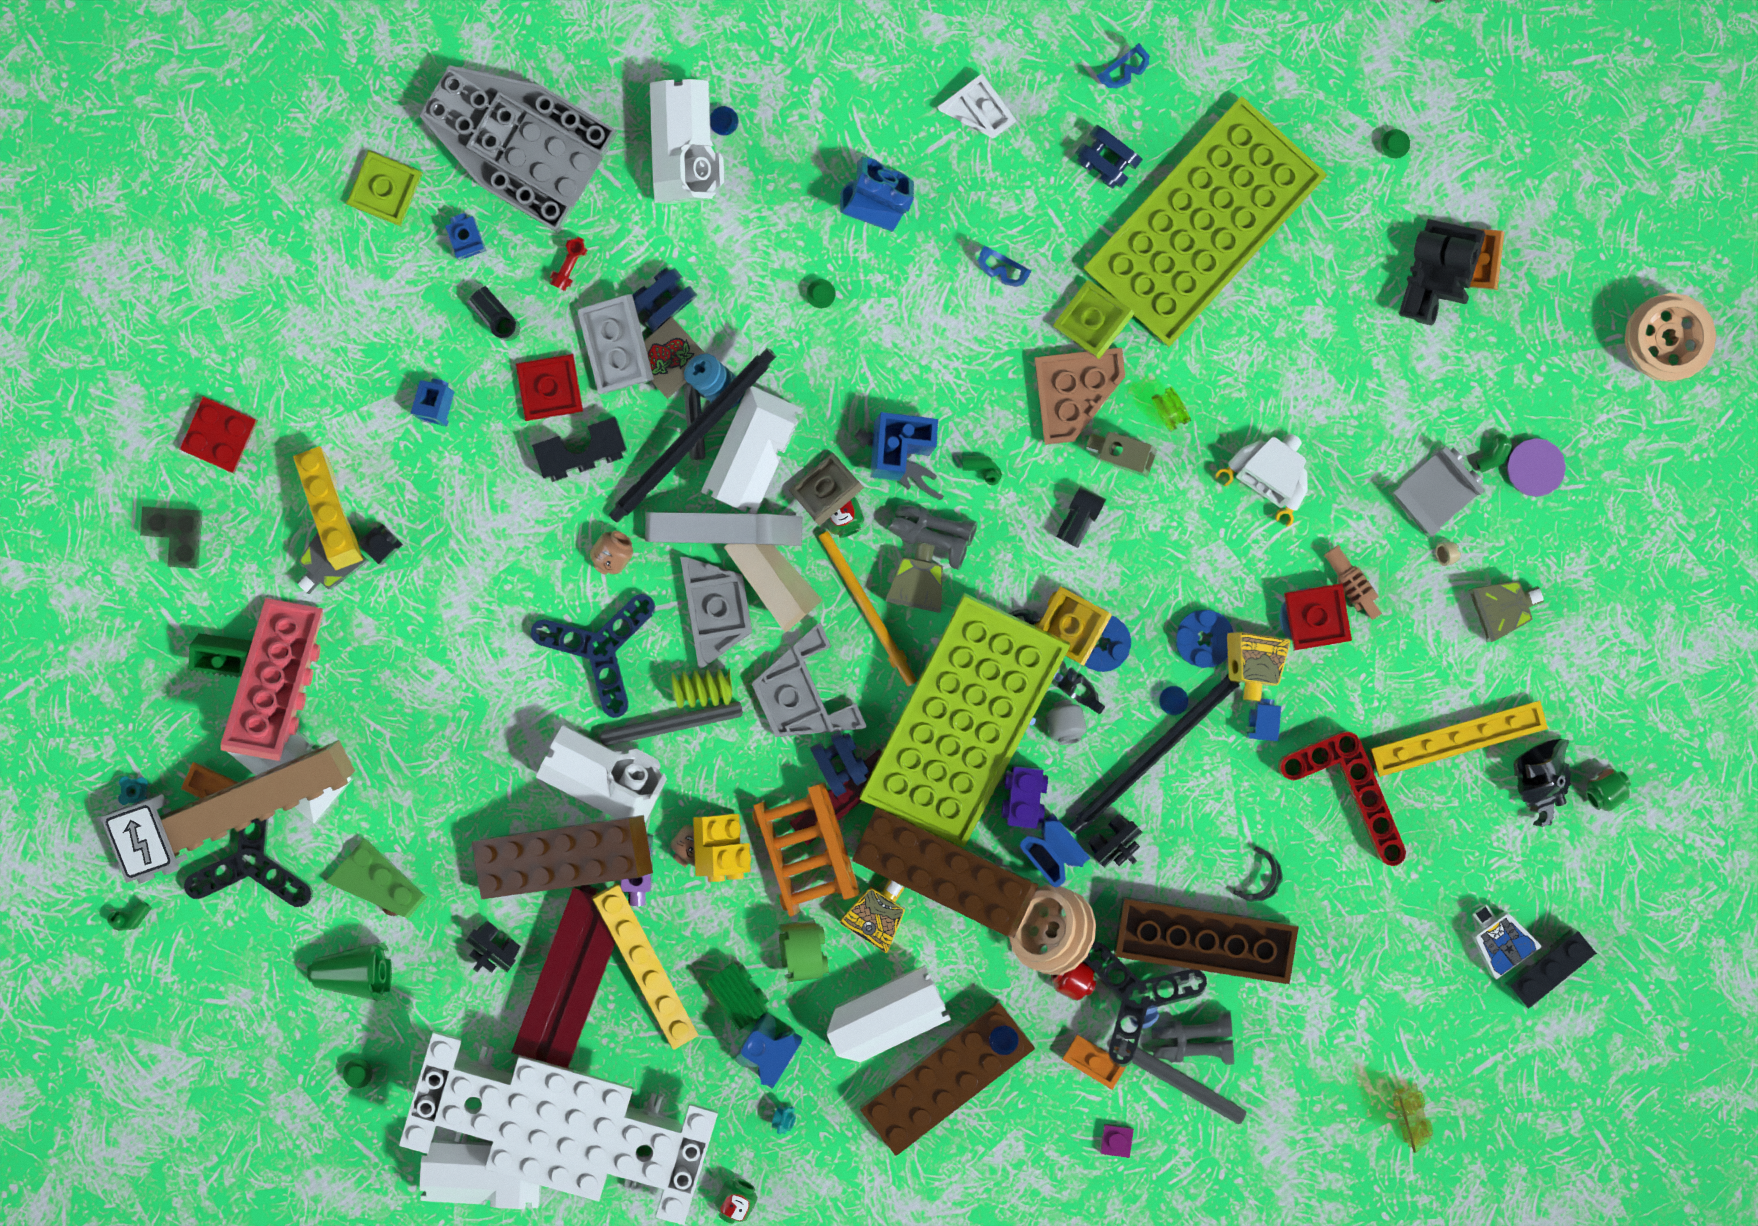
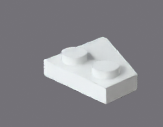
M984 74L979 75L937 107L939 111L991 138H996L1017 122V119Z

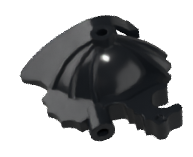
M1568 739L1545 741L1514 760V776L1518 778L1517 787L1523 802L1528 807H1531L1530 812L1539 813V818L1533 822L1534 826H1551L1554 818V807L1563 806L1567 803L1565 794L1568 793V788L1571 785L1569 764L1565 762V754L1569 744Z

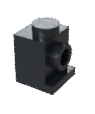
M384 524L379 528L374 527L358 543L378 565H383L403 546L400 540Z

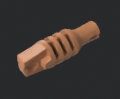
M1337 545L1325 553L1324 557L1327 558L1337 573V583H1343L1344 593L1355 609L1359 611L1364 608L1373 620L1382 614L1374 603V600L1379 596L1361 569L1356 565L1352 566L1340 549L1341 547Z

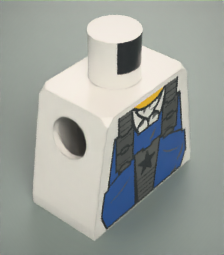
M1486 904L1472 914L1481 926L1472 934V938L1490 975L1495 979H1498L1542 947L1508 912L1504 911L1495 917Z

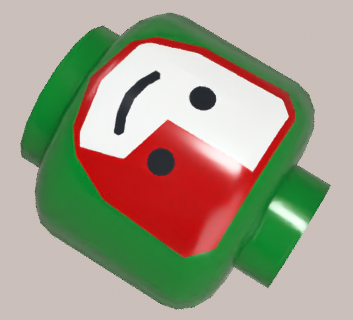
M853 497L825 521L831 534L844 538L861 530L860 526L864 522V515L856 497Z
M1606 768L1588 781L1586 797L1595 809L1612 811L1630 797V780L1624 772H1617L1614 769Z
M741 1178L726 1181L714 1202L716 1209L720 1212L719 1217L731 1224L735 1221H746L758 1200L754 1192L755 1187Z

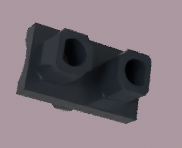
M1118 814L1108 824L1117 834L1108 842L1098 833L1088 842L1095 853L1094 857L1104 868L1111 861H1114L1118 866L1127 859L1133 865L1137 862L1132 854L1140 846L1134 840L1143 832L1133 821L1129 822Z
M486 921L477 930L473 929L466 939V942L475 948L469 954L477 962L473 970L478 973L483 966L492 973L499 966L505 972H508L516 960L514 958L521 946L510 938L504 942L501 948L496 946L491 940L499 930L489 921Z

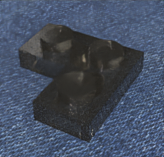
M142 507L140 536L169 538L168 567L199 569L202 511Z

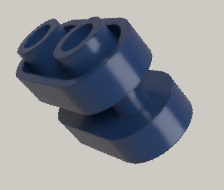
M1096 124L1089 133L1095 140L1091 147L1084 143L1080 145L1075 152L1079 157L1076 162L1088 171H1091L1093 168L1102 175L1099 179L1111 189H1114L1115 186L1122 188L1129 179L1123 173L1125 168L1130 166L1136 169L1143 159L1107 130ZM1104 148L1118 158L1114 165L1099 155Z
M667 267L654 277L656 282L648 289L643 286L632 295L637 314L646 310L651 316L645 324L652 332L659 329L667 320L674 317L697 297V293L691 286L684 290L679 287L677 283L683 277L676 268L669 270ZM668 291L673 298L662 308H659L655 301Z
M838 731L830 736L833 745L825 749L821 742L810 747L818 766L836 797L847 792L844 785L845 782L853 779L858 786L868 780L865 774L870 772L863 758H856L853 750L857 746L849 733L844 735L842 731ZM837 755H840L846 769L839 773L831 760Z

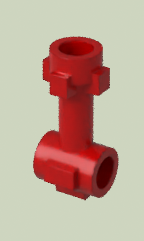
M577 237L576 239L567 240L565 245L568 251L559 272H552L550 276L552 278L551 285L563 291H566L567 287H571L573 280L569 276L578 258L586 256L588 252L584 239Z

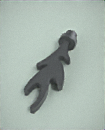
M860 428L854 437L861 442L859 444L861 447L864 448L867 444L872 449L873 439L871 438L873 433L871 431L867 433ZM906 462V473L899 480L900 484L909 490L911 485L907 478L910 477L925 493L938 500H942L944 496L932 490L921 478V476H926L935 480L937 475L921 465Z

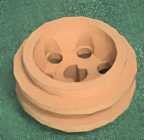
M1668 293L1650 298L1635 309L1627 322L1625 345L1628 357L1638 371L1653 380L1673 382L1692 377L1706 366L1714 353L1717 335L1713 318L1701 303L1688 295ZM1663 311H1668L1671 314V319L1668 322L1661 319ZM1684 318H1687L1691 323L1689 329H1684L1681 325ZM1647 325H1651L1654 328L1651 336L1645 334ZM1664 331L1670 332L1669 337L1673 339L1671 346L1665 345L1666 340L1662 338ZM1686 341H1694L1693 351L1686 349ZM1652 346L1658 352L1656 357L1652 356L1648 350L1649 347ZM1671 354L1678 356V363L1676 365H1672L1668 361Z
M1043 885L1037 888L1015 937H1009L1014 954L1022 964L1044 974L1061 975L1075 969L1088 956L1095 940L1096 922L1093 910L1083 896L1062 886L1053 887L1052 885ZM1062 909L1065 911V916H1062ZM1046 945L1047 952L1043 954L1041 948Z

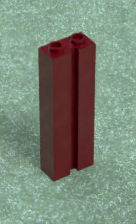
M590 885L573 887L511 1053L569 1069L616 944L591 898L597 894V888Z

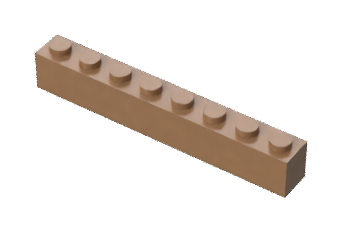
M337 740L159 817L176 857L180 854L179 851L184 848L192 851L204 844L203 840L210 838L211 841H216L228 834L227 830L234 828L235 831H240L249 826L253 819L258 818L259 821L266 820L273 816L275 810L283 808L284 811L292 809L303 798L311 801L324 794L323 790L331 787L332 791L337 790L348 784L347 778L355 772V769L341 742Z

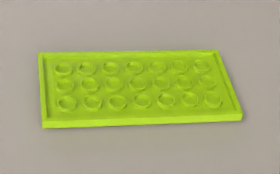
M1241 96L1088 262L1083 270L1110 295L1132 309L1135 313L1133 316L1169 348L1324 180L1327 174Z
M964 593L865 783L859 799L965 847L1069 650L1070 642Z

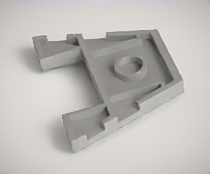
M821 623L814 626L752 683L775 737L855 730L867 727L856 703L830 715L826 712L804 662L805 658L831 647Z

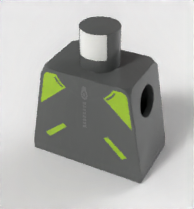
M317 532L299 559V563L308 571L297 581V584L308 594L320 583L327 589L332 590L364 566L369 560L361 553L362 561L335 570L326 557L319 533Z

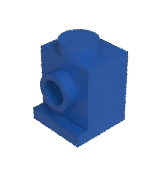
M463 213L450 218L451 224L445 227L455 256L459 261L487 251L473 216L467 217V214ZM463 229L469 231V237L465 240L459 238V232Z
M432 378L431 382L420 380L411 414L422 422L447 427L449 422L447 417L455 392L448 387L449 383L434 378Z
M1261 698V702L1255 703V709H1250L1249 727H1253V732H1247V738L1269 741L1279 740L1282 706L1274 705V699Z

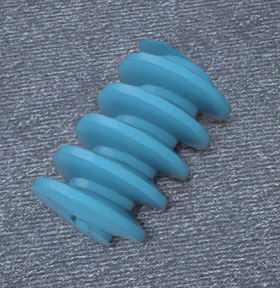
M710 354L695 356L689 361L684 371V378L687 383L691 384L694 389L698 390L711 403L736 377L716 357ZM742 397L730 409L736 407L741 402Z

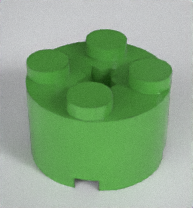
M815 920L779 924L778 929L784 932V934H779L782 967H787L788 973H790L784 975L787 983L822 978L824 973H829L827 956H824L823 952H821V944H825L823 926L820 927V924H816Z

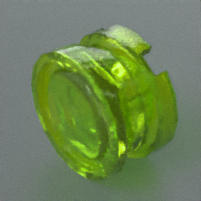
M1172 386L1165 389L1164 394H1156L1151 397L1156 411L1169 432L1176 430L1177 425L1181 423L1185 425L1191 421L1182 400Z

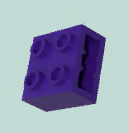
M1012 765V771L1006 770L1004 788L1010 790L1009 799H1003L1001 817L1006 819L1007 825L1037 829L1038 822L1043 823L1045 805L1040 804L1041 793H1047L1048 776L1043 774L1044 770L1042 768Z

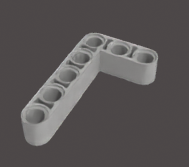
M646 512L645 542L802 546L803 517L774 514Z

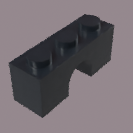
M613 417L589 425L591 443L588 449L580 454L570 453L566 449L561 436L533 444L532 447L543 479L550 478L551 482H556L567 478V472L578 468L579 473L596 468L595 462L606 459L608 464L623 459L622 453L627 452L628 449L618 419Z
M1570 929L1550 946L1551 949L1545 956L1532 965H1526L1505 982L1524 1007L1528 1009L1597 954L1578 930Z

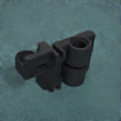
M1431 219L1427 220L1425 230L1420 231L1416 239L1414 248L1415 262L1414 266L1410 267L1413 277H1407L1408 285L1399 311L1400 316L1414 319L1417 323L1432 326L1438 315L1439 299L1467 304L1469 296L1464 288L1469 289L1486 235L1484 230Z

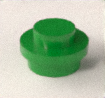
M1392 129L1386 132L1381 139L1383 153L1393 159L1403 157L1410 149L1409 136L1399 129Z
M818 279L808 286L806 295L813 307L824 309L834 302L836 292L834 286L829 281Z
M363 1059L349 1061L343 1070L345 1082L353 1088L365 1087L371 1081L373 1075L370 1064Z

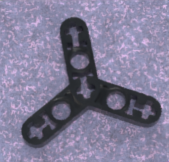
M257 818L251 820V823H255L261 828V836L257 840H251L247 837L246 828L240 830L237 853L191 874L184 883L185 892L189 897L201 899L249 876L294 907L307 905L313 897V890L305 880L266 854L269 818L263 821H259ZM256 854L255 861L261 866L265 864V861L270 863L263 870L261 877L256 874L260 871L258 867L253 865L247 868L245 866L247 860L244 858L245 855ZM221 865H227L232 869L233 875L229 881H221L217 877V869ZM271 869H278L282 872L283 881L280 885L274 886L268 882L267 874ZM210 870L211 879L217 887L213 888V884L209 883L202 887L203 893L200 894L198 890L193 891L191 886L195 884L194 878H197L198 881L209 878L206 872ZM289 877L294 880L290 886L295 889H299L302 886L305 889L303 892L306 896L305 900L299 899L295 901L293 899L295 894L289 889H286L285 894L280 891L287 885Z
M1094 942L1090 951L1092 950L1096 953L1100 950L1102 952L1101 960L1105 964L1108 963V960H1111L1113 963L1109 964L1104 972L1101 973L1099 970L1102 969L1103 965L1098 960L1091 962L1089 960L1090 952L1083 960V963L1089 966L1094 971V975L1122 1002L1110 1042L1108 1056L1113 1065L1125 1067L1131 1064L1135 1057L1147 1009L1202 995L1207 986V978L1201 970L1188 969L1140 981L1104 944ZM1111 970H1121L1125 976L1123 982L1120 984L1111 983L1108 979V973ZM1191 976H1194L1195 980H1201L1202 983L1198 984L1197 990H1193L1192 986L1182 987L1184 994H1178L1179 988L1176 979H1180V985L1188 983ZM1169 983L1174 989L1173 994L1168 998L1161 997L1157 992L1159 984ZM1148 986H1152V996L1155 1001H1150V996L1143 997L1140 1004H1136L1135 1000L1129 999L1132 997L1134 990H1137L1142 995L1148 993ZM1127 1017L1135 1019L1138 1024L1137 1029L1131 1033L1125 1032L1121 1027L1123 1019ZM1117 1035L1125 1039H1135L1134 1043L1128 1040L1126 1052L1130 1053V1055L1124 1056L1123 1060L1117 1059V1053L1113 1052L1114 1049L1119 1050L1122 1043V1038L1117 1039Z

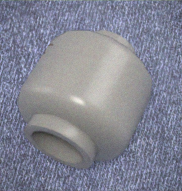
M1070 700L1054 703V708L1046 714L1050 738L1058 741L1059 745H1070L1081 741V736L1087 731L1083 709L1079 705L1071 704Z

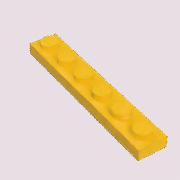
M1538 700L1384 744L1370 750L1378 777H1382L1546 730L1548 726L1541 702Z
M615 883L592 896L591 898L670 1047L674 1050L699 1036L619 884Z

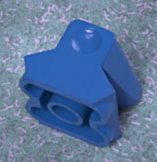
M862 156L857 161L856 180L850 181L840 193V212L849 217L893 232L903 214L909 211L914 200V181L900 171L886 168L882 163L873 158Z
M1052 813L1043 820L1041 826L1043 838L1027 836L1020 842V847L1053 887H1059L1066 880L1064 863L1072 867H1083L1090 857Z
M764 1013L760 1016L741 1046L735 1061L745 1068L759 1066L758 1074L761 1079V1085H766L773 1089L800 1046L803 1037L795 1033L794 1029L776 1035L775 1018L769 1013Z

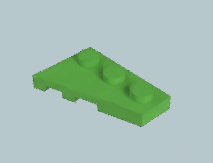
M365 838L326 881V883L407 919L427 898L414 883Z

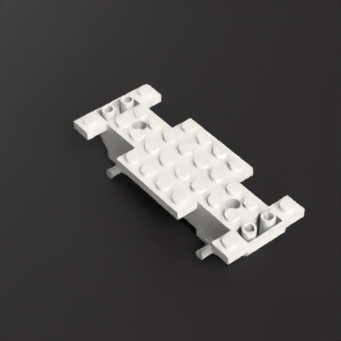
M436 1031L432 1032L399 1146L428 1154L436 1126L457 1131L454 1138L456 1142L460 1141L462 1133L461 1143L467 1142L468 1135L493 1141L485 1170L595 1201L600 1200L607 1174L625 1178L623 1188L627 1190L630 1185V1190L635 1191L637 1182L663 1189L655 1214L656 1218L681 1225L685 1224L718 1111L689 1103L682 1125L678 1120L667 1118L658 1112L663 1098L661 1094L657 1096L656 1093L652 1092L647 1109H635L628 1107L633 1091L631 1086L521 1055L518 1056L513 1076H511V1073L497 1070L490 1065L493 1047L489 1046L487 1056L485 1057L488 1045H482L478 1061L468 1062L456 1058L461 1038ZM470 1097H477L481 1100L482 1105L477 1109H470L466 1106L465 1101ZM641 1145H648L652 1148V1152L647 1157H641L636 1153V1149Z

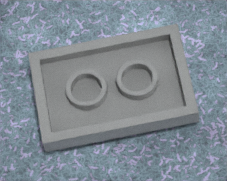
M632 294L577 310L599 395L654 380Z

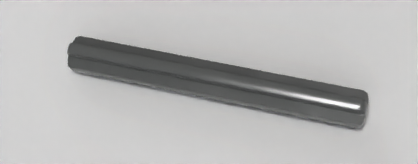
M733 702L729 705L724 704L604 730L600 732L601 743L605 746L739 718L743 716L742 705L740 702Z
M1122 1040L1120 1049L1116 1050L1117 1054L1121 1057L1130 1055V1053L1126 1052L1128 1042L1126 1040ZM1137 1047L1132 1061L1133 1064L1234 1123L1241 1124L1247 1113L1244 1109Z

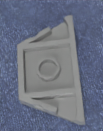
M680 557L698 668H704L752 633L744 578L742 574L691 558Z

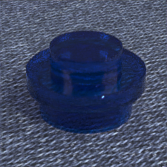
M718 107L710 115L711 129L718 135L728 136L735 132L738 127V115L730 107Z
M1178 686L1167 687L1160 694V707L1169 715L1181 714L1188 706V695Z
M998 1026L992 1030L989 1036L990 1046L997 1054H1011L1018 1046V1035L1010 1026Z

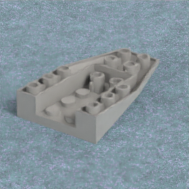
M450 65L419 115L480 187L557 234L560 233L618 135L617 131L541 85Z

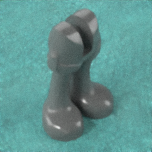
M899 504L895 513L897 518L892 520L888 530L909 544L922 542L943 549L949 555L950 566L959 570L963 564L967 547L971 545L974 539L978 522L971 519L963 521L948 520L928 514V509L924 507ZM926 527L945 531L950 534H953L956 537L943 535L932 530L926 529Z
M1231 1010L1222 1011L1216 1021L1208 1024L1181 1025V1021L1173 1020L1151 1029L1152 1039L1168 1040V1038H1174V1045L1165 1044L1153 1047V1057L1167 1059L1173 1063L1182 1062L1184 1057L1207 1055L1220 1058L1225 1065H1234L1233 1039L1213 1043H1187V1039L1211 1036L1232 1037Z

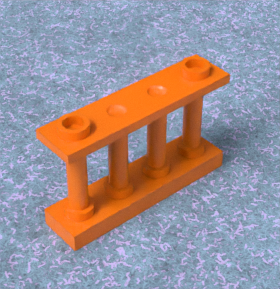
M825 782L809 787V794L803 799L771 809L767 808L765 801L753 805L755 809L752 812L753 820L756 827L761 828L782 893L779 895L780 903L783 910L788 911L789 917L801 912L799 904L836 892L842 894L844 900L860 894ZM807 809L815 810L818 818L816 825L779 837L776 836L772 820ZM818 836L821 839L824 838L827 846L825 853L788 865L785 864L781 848ZM827 864L830 867L833 866L836 874L834 881L795 893L790 876Z

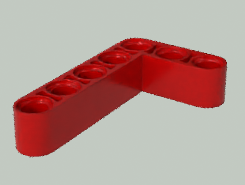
M1341 731L1287 753L1280 758L1278 762L1279 773L1284 778L1293 781L1338 763L1379 860L1389 866H1397L1404 861L1406 857L1405 846L1362 743L1356 734ZM1344 736H1349L1353 740V748L1349 752L1344 753L1339 748V741ZM1322 747L1326 751V759L1324 762L1316 764L1312 760V752L1316 748ZM1289 759H1296L1300 765L1299 771L1294 775H1289L1285 771V764ZM1356 763H1361L1365 769L1364 775L1360 779H1353L1350 774L1351 767ZM1368 790H1372L1376 795V800L1371 806H1365L1361 800L1363 793ZM1379 817H1383L1387 821V828L1382 833H1376L1373 830V822ZM1395 844L1398 848V855L1393 860H1387L1384 856V850L1388 845Z

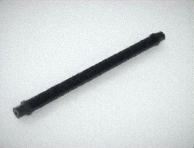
M766 348L760 355L757 354L640 477V480L633 484L615 503V508L609 513L612 520L618 523L624 516H628L695 446V443L703 438L744 395L745 391L770 367L769 364L777 357L771 349Z
M1228 673L1207 696L1201 699L1081 813L1075 816L1076 819L1068 825L1076 836L1084 828H1089L1093 821L1156 764L1164 754L1172 749L1231 692L1238 688L1240 682L1230 681Z

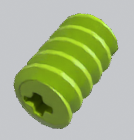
M730 668L726 677H724L721 669H717L716 675L713 678L709 670H705L703 678H700L698 671H694L692 679H689L684 671L681 674L680 680H677L674 672H672L673 699L679 709L683 708L685 700L688 701L690 708L695 707L697 699H699L702 707L707 705L708 698L711 699L714 706L718 705L720 697H722L725 705L730 704L732 698Z

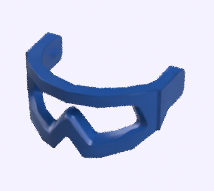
M1138 43L1123 57L1096 76L1108 88L1125 86L1131 83V73L1141 75L1149 65L1150 56L1141 43ZM1135 53L1142 57L1143 60L1137 68L1125 65L1124 78L1115 82L1112 81L1110 72L1126 62Z
M985 245L977 260L980 268L992 278L1000 274L1001 283L1008 286L1017 287L1024 285L1032 271ZM992 255L1008 265L1021 270L1018 280L1007 278L1005 266L992 270L985 263L986 260Z

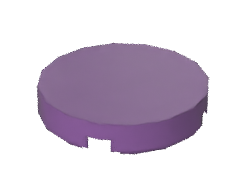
M1538 438L1523 441L1514 447L1508 456L1506 466L1507 475L1513 487L1522 494L1533 497L1547 495L1557 489L1564 479L1566 470L1564 456L1559 448L1548 440Z

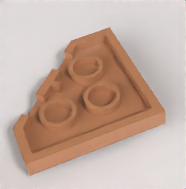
M1122 347L1107 349L1100 359H1097L1089 352L1035 357L1044 445L1074 442L1125 378Z

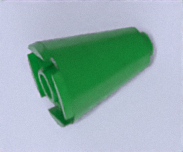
M375 942L315 958L307 969L308 980L312 982L315 988L374 1001L386 1000L387 997L383 996L384 992H390L392 981L391 959H385L384 951H389L385 943Z

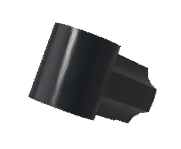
M487 286L478 289L467 301L468 305L484 321L496 337L504 341H512L517 338L521 329L520 323ZM511 320V331L507 334H500L498 327L501 321Z
M1080 486L1068 508L1070 511L1056 537L1079 548L1092 521L1095 522L1102 510L1106 498Z

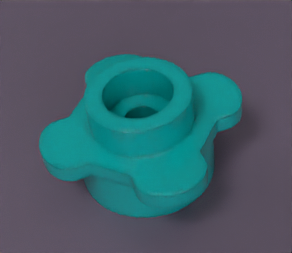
M124 776L119 780L121 794L118 796V801L120 804L127 805L128 803H137L147 799L146 787L148 786V781L146 778L130 779L128 776ZM132 788L136 790L135 794L130 792Z
M779 1106L772 1119V1128L777 1129L778 1134H786L787 1131H791L796 1121L795 1107Z

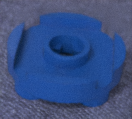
M1211 610L1194 611L1188 614L1178 626L1176 634L1177 650L1181 657L1191 665L1201 668L1215 667L1228 658L1227 635L1228 633H1234L1229 621L1220 613ZM1203 631L1205 634L1210 632L1212 634L1210 639L1212 644L1209 647L1206 644L1201 646L1198 644L1197 641L1200 639L1199 632Z
M1111 616L1102 632L1104 638L1110 639V643L1106 645L1107 650L1102 651L1100 647H1094L1084 665L1088 669L1098 672L1111 671L1118 668L1129 656L1131 648L1129 630L1115 616Z

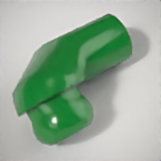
M1499 433L1495 435L1492 439L1494 447L1491 454L1476 460L1477 467L1481 473L1506 462L1512 448V442L1506 434Z
M962 456L963 471H978L989 485H996L1000 482L1001 470L989 456Z
M140 900L131 912H112L108 916V924L118 931L135 930L152 907L143 900Z

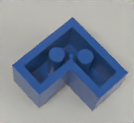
M881 412L874 421L870 478L899 481L906 473L907 454L930 456L937 447L938 419Z

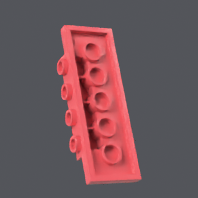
M265 598L221 741L222 751L280 761L285 742L288 743L289 736L296 735L298 730L299 718L295 716L297 710L303 711L305 706L306 693H303L304 686H310L312 683L313 669H310L311 662H317L319 659L321 646L316 643V638L323 617V608Z

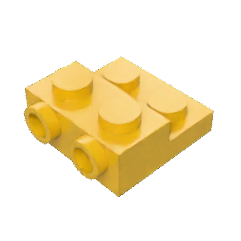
M1060 586L1058 591L1053 592L1050 596L1046 613L1043 617H1040L1041 620L1035 623L1034 626L1070 642V648L1065 656L1084 666L1112 614Z
M739 814L693 817L695 875L707 876L708 882L725 881V875L727 880L744 879V873L751 872L750 843H740L741 826Z

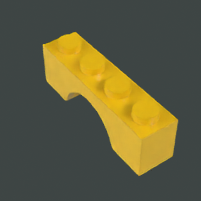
M321 446L293 456L328 561L335 570L362 561L363 558L355 534L348 522L338 495L337 480L329 457Z

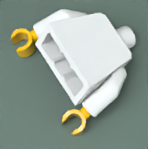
M1287 434L1282 442L1272 437L1268 442L1259 440L1246 445L1228 462L1229 467L1227 469L1224 468L1217 472L1216 479L1222 472H1227L1230 480L1224 486H1228L1233 482V474L1237 472V479L1282 508L1276 512L1275 520L1277 522L1282 514H1289V520L1285 525L1289 527L1294 521L1293 511L1298 510L1308 491L1307 471L1304 469L1306 459L1297 452L1302 442L1297 436Z

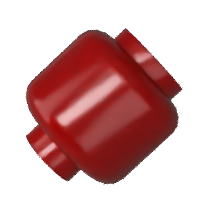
M1083 962L1075 969L1064 974L1051 975L1055 991L1076 1001L1081 1000L1085 995H1091L1096 986L1094 971Z

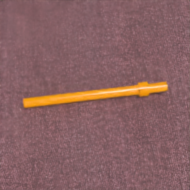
M829 531L819 535L818 537L890 656L887 659L891 666L897 668L907 687L917 682L916 677L906 662L908 660L903 650L898 649Z

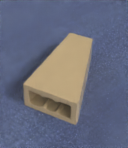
M727 544L724 546L785 632H788L823 601L774 545Z

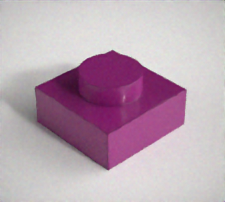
M1104 1124L1100 1153L1130 1158L1134 1129Z

